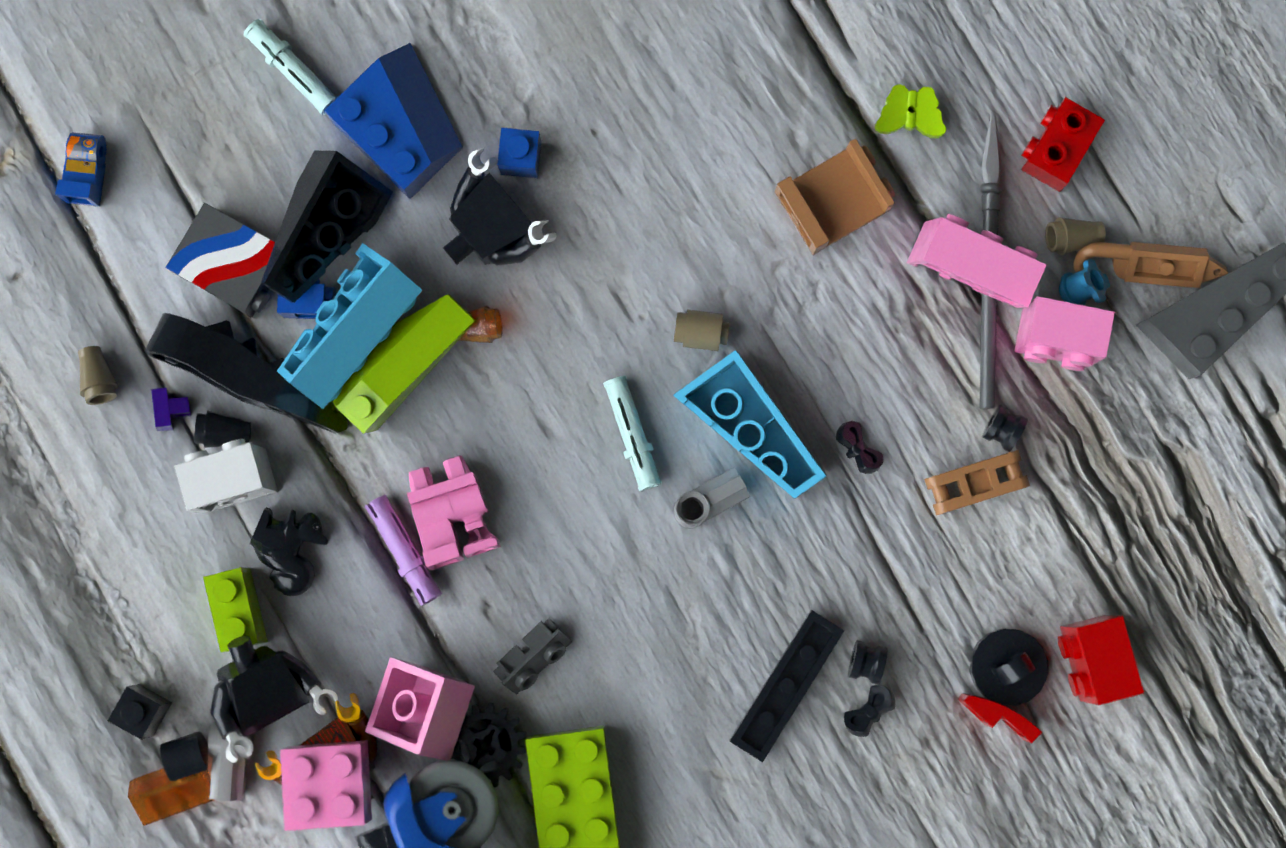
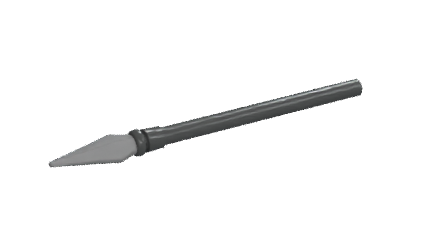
M992 111L982 162L984 184L981 185L980 191L983 194L981 195L983 230L998 235V218L1001 207L1000 193L1003 191V187L1000 184L1002 165L995 111ZM982 294L979 409H995L997 299Z

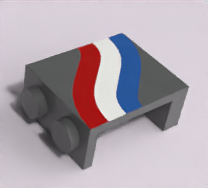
M204 202L165 268L252 318L255 312L260 313L264 309L270 298L269 288L263 285L261 281L275 242Z

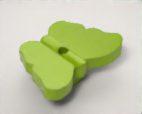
M901 84L893 86L885 100L886 105L882 108L880 118L875 124V130L880 134H892L902 128H905L907 131H912L916 128L924 136L940 138L946 132V126L942 121V113L937 108L939 101L935 96L934 90L928 86L922 87L918 92L914 90L908 91ZM908 109H913L914 113H910Z

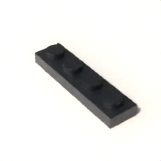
M810 610L729 741L763 763L844 633V630L813 610Z

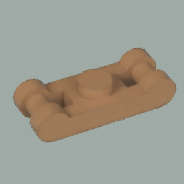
M1019 450L924 479L927 489H932L936 504H933L936 516L1029 487L1027 475L1023 476L1019 462L1022 461ZM1004 467L1009 481L1000 483L995 469ZM957 482L961 496L951 499L946 484Z

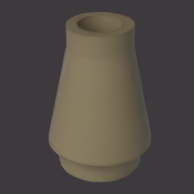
M1058 217L1055 222L1047 224L1045 239L1049 251L1057 252L1059 255L1082 249L1091 243L1104 242L1106 237L1105 226L1101 221L1091 222Z
M88 346L78 351L80 396L85 397V401L89 405H100L114 400L117 397L115 390L118 389V384L102 355L101 348L99 346Z

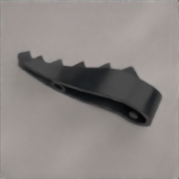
M170 313L162 314L145 349V353L149 356L189 372L241 402L300 420L334 434L348 428L347 418L340 411L335 413L332 411V402H329L322 409L277 372L285 359L280 358L268 364L257 356L256 339L252 337L243 343L235 340L229 321L226 320L213 325L203 326L181 316Z

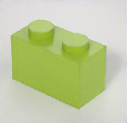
M240 567L204 576L203 580L220 653L230 652L227 647L228 643L241 636H249L253 646L268 642L251 568Z

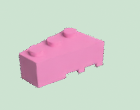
M947 214L946 218L940 217L924 222L907 260L908 264L915 267L922 264L940 272L939 276L950 281L953 278L973 287L974 291L1016 308L1029 306L1047 264L1036 260L1037 253L1021 246H1016L1015 250L1002 244V237L986 230H982L981 234H978L967 228L969 224L967 221L954 215Z

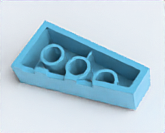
M363 243L355 253L360 259L353 270L345 269L337 280L341 288L334 299L323 301L316 311L315 321L317 324L314 329L303 331L277 370L292 386L322 409L339 396L345 382L354 372L359 371L364 366L370 352L378 343L384 341L389 336L392 326L403 313L408 312L414 306L417 296L422 291L418 285L395 265Z
M736 350L673 395L794 499L827 477Z

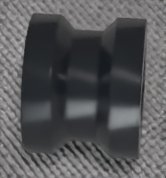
M1000 404L988 421L982 438L988 441L996 440L1001 443L1004 450L1010 452L1021 437L1028 419L1022 415L1014 416L1010 414L1008 408Z
M856 640L850 659L848 677L853 679L865 677L869 679L870 683L879 685L886 665L888 648L883 646L871 648L865 642Z

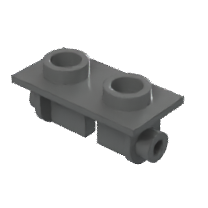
M550 618L545 623L540 621L522 639L530 648L526 654L519 646L515 645L496 663L498 667L493 672L502 681L501 683L516 695L520 691L531 687L536 682L538 674L548 664L557 662L565 654L566 647L572 643Z

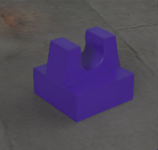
M167 387L151 389L155 427L158 432L173 430V418L191 416L188 397L169 399Z

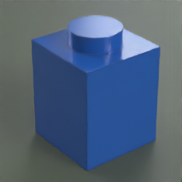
M501 127L497 161L501 175L538 179L542 145L539 131Z

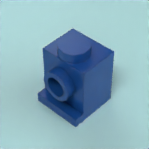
M319 279L295 303L289 302L278 294L277 313L283 318L316 319V311L323 301L334 299L336 288L320 284Z

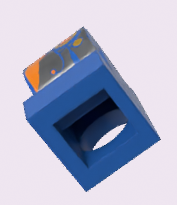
M70 133L66 143V158L62 180L57 181L55 195L66 203L100 207L107 151L106 139L103 135Z

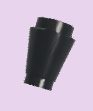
M207 410L206 414L197 413L194 443L204 444V448L221 447L224 443L238 439H245V443L250 442L252 422Z

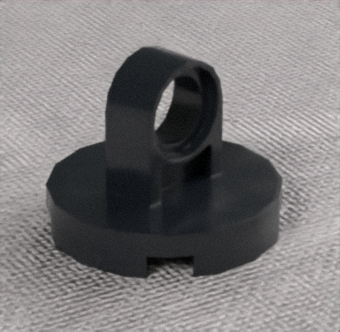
M999 629L987 633L976 643L971 656L969 672L974 686L985 698L1001 705L1016 706L1030 701L1042 690L1048 675V660L1043 647L1033 636L1021 630Z

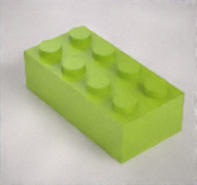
M604 725L528 736L525 742L539 848H621Z

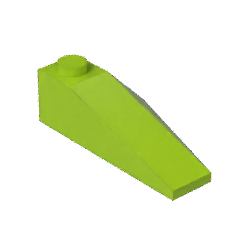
M447 294L395 323L389 336L384 341L378 343L367 356L364 366L359 371L354 372L345 382L341 393L333 400L335 407L363 434L377 431L477 320L450 294Z

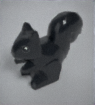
M266 507L253 533L250 545L254 547L259 560L272 569L269 579L274 583L276 590L287 596L301 595L312 585L315 573L311 562L298 554L303 541L327 545L328 539L323 535L320 519L315 513L308 512L304 514L299 523H296L295 510H291L285 521H280L273 518L272 510Z

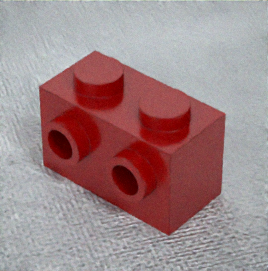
M1067 97L1064 98L1058 107L1051 104L1040 122L1045 127L1040 138L1032 136L1021 154L1022 157L1027 159L1021 170L1060 192L1069 183L1105 119Z

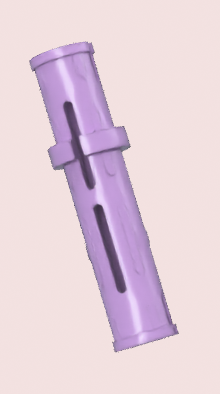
M382 495L365 505V509L373 519L379 533L400 568L398 570L401 578H406L420 606H424L441 596L442 592L426 567L424 557L420 556L413 545L411 538L393 510L387 495Z

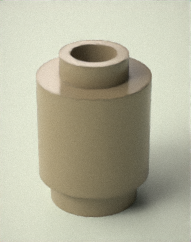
M687 309V313L677 312L674 342L683 343V347L718 352L719 344L727 345L730 322H723V314L689 309Z

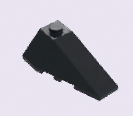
M314 151L296 183L261 283L289 302L295 303L326 273V268L339 255L346 254L352 248L351 244L363 232H368L376 225L393 191L338 151Z

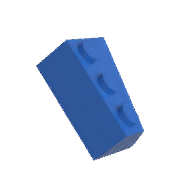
M411 43L379 57L324 110L331 122L409 199L463 148Z

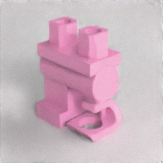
M462 456L447 459L443 462L448 480L434 484L429 467L409 472L411 492L407 493L422 544L425 564L430 570L464 560L453 524L457 521L464 522L466 532L469 534L468 544L463 547L464 555L467 558L501 547L499 539L489 532L484 522L483 516L489 510L478 478L470 471Z

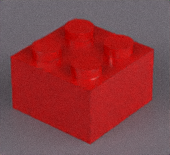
M1102 615L1060 626L1062 636H1058V645L1063 658H1069L1072 673L1068 674V681L1075 697L1079 696L1080 701L1099 706L1145 694L1123 616Z

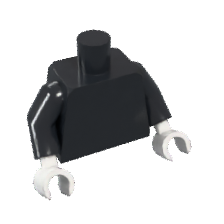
M484 147L469 155V167L457 185L450 206L451 216L449 220L459 235L445 245L443 249L456 265L473 251L485 265L489 263L497 266L521 263L538 250L541 244L554 241L556 233H549L544 236L542 227L549 221L540 220L531 223L490 173L485 176L484 172L492 169L496 165L497 159L494 156L488 159L486 164H483L480 155L484 151Z
M241 636L232 640L227 645L233 662L219 668L217 671L219 682L214 687L210 713L222 739L229 742L225 752L226 757L229 761L235 763L238 760L237 754L234 751L235 745L242 746L249 758L254 748L253 743L247 737L309 703L307 696L311 695L314 698L313 708L321 715H325L326 711L320 706L319 699L325 696L329 697L335 705L338 697L334 691L329 689L322 690L320 688L321 682L304 662L286 651H274L266 645L254 649L250 637Z

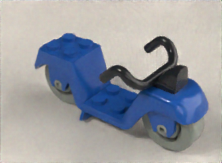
M458 760L438 761L421 769L409 783L406 773L396 779L386 792L383 801L384 813L388 822L355 836V840L360 848H481L480 846L491 835L497 821V795L490 780L476 767Z

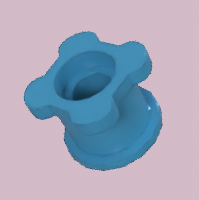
M1093 259L1083 262V270L1076 273L1068 272L1062 275L1059 293L1064 302L1084 306L1086 301L1092 298L1097 303L1106 300L1105 292L1110 287V282L1107 275L1098 269Z

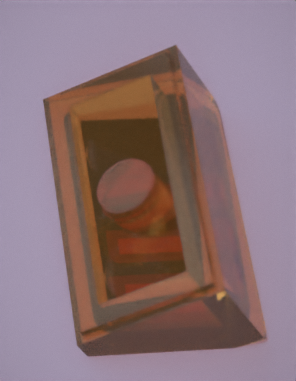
M162 768L129 782L128 798L143 826L214 801V799H209L211 778L208 770L176 781H170L165 769Z

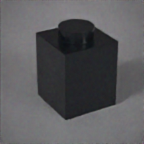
M140 684L126 686L107 721L141 740L150 738L155 735L172 702Z

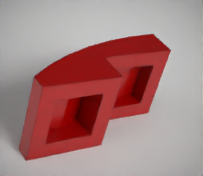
M963 693L957 699L985 726L993 728L1001 719L1024 741L1033 743L1042 733L1041 730L1022 715L997 702Z

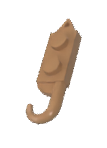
M1105 242L1091 243L1083 247L1076 254L1073 261L1075 272H1079L1084 269L1083 262L1093 257L1113 258L1114 272L1118 278L1124 279V282L1200 288L1201 283L1228 274L1227 267L1208 254L1207 248L1131 242L1130 245Z

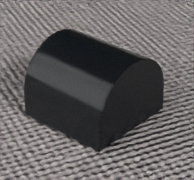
M200 731L160 745L162 764L170 781H176L208 770V743Z

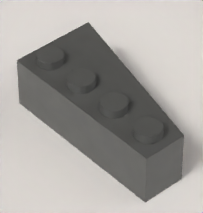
M1283 242L1136 326L1188 379L1202 375L1286 295V243Z

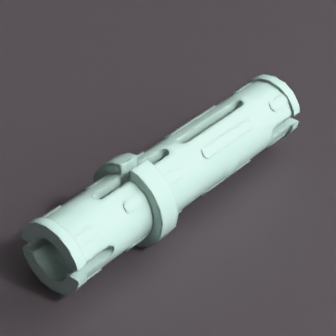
M262 19L253 21L244 31V36L266 56L265 62L270 67H276L319 110L321 115H325L324 110L338 96L334 95L291 51L292 46L286 40L281 41L265 25Z
M620 376L604 382L603 385L606 388L626 447V451L623 453L625 459L631 462L639 491L661 485L662 481L659 478L651 454L654 448L652 443L647 442L627 383V377Z

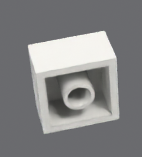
M238 439L222 444L223 451L208 454L207 450H202L185 455V462L174 465L186 510L207 514L277 493L278 490L266 449L253 444V442L245 443V439Z

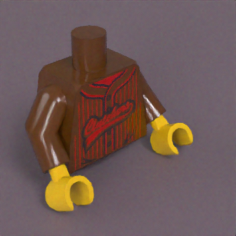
M351 693L349 695L352 706L344 708L336 700L335 706L338 717L300 745L368 740L370 772L375 768L374 761L378 756L377 737L365 732L369 718L360 709L358 696L355 693ZM268 750L266 755L273 763L268 767H262L256 762V769L261 778L265 780L273 779L282 786L280 760L274 751Z

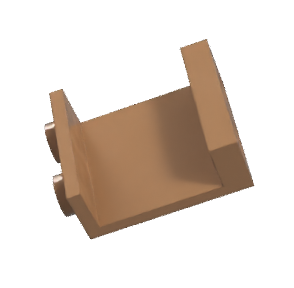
M856 138L848 143L844 151L794 180L789 176L777 183L775 193L812 255L889 212L895 203L892 199L895 197V193L891 184L885 177L879 178L873 168L876 162L871 151L866 145L861 147Z

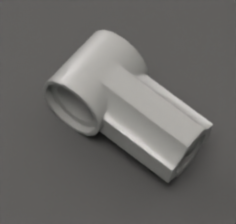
M732 468L694 490L682 494L674 505L673 514L675 520L681 526L695 528L746 500L750 495L741 476L735 468ZM694 500L700 504L702 513L698 519L689 520L685 518L681 511V505L684 501Z
M213 722L208 736V753L212 757L209 799L217 801H243L246 795L247 765L250 757H247L242 746L235 745L234 751L237 754L238 760L235 763L229 761L225 753L229 742L222 739L215 722ZM253 733V734H251L250 736H248L247 738L251 740V742L253 743V747H254V733Z

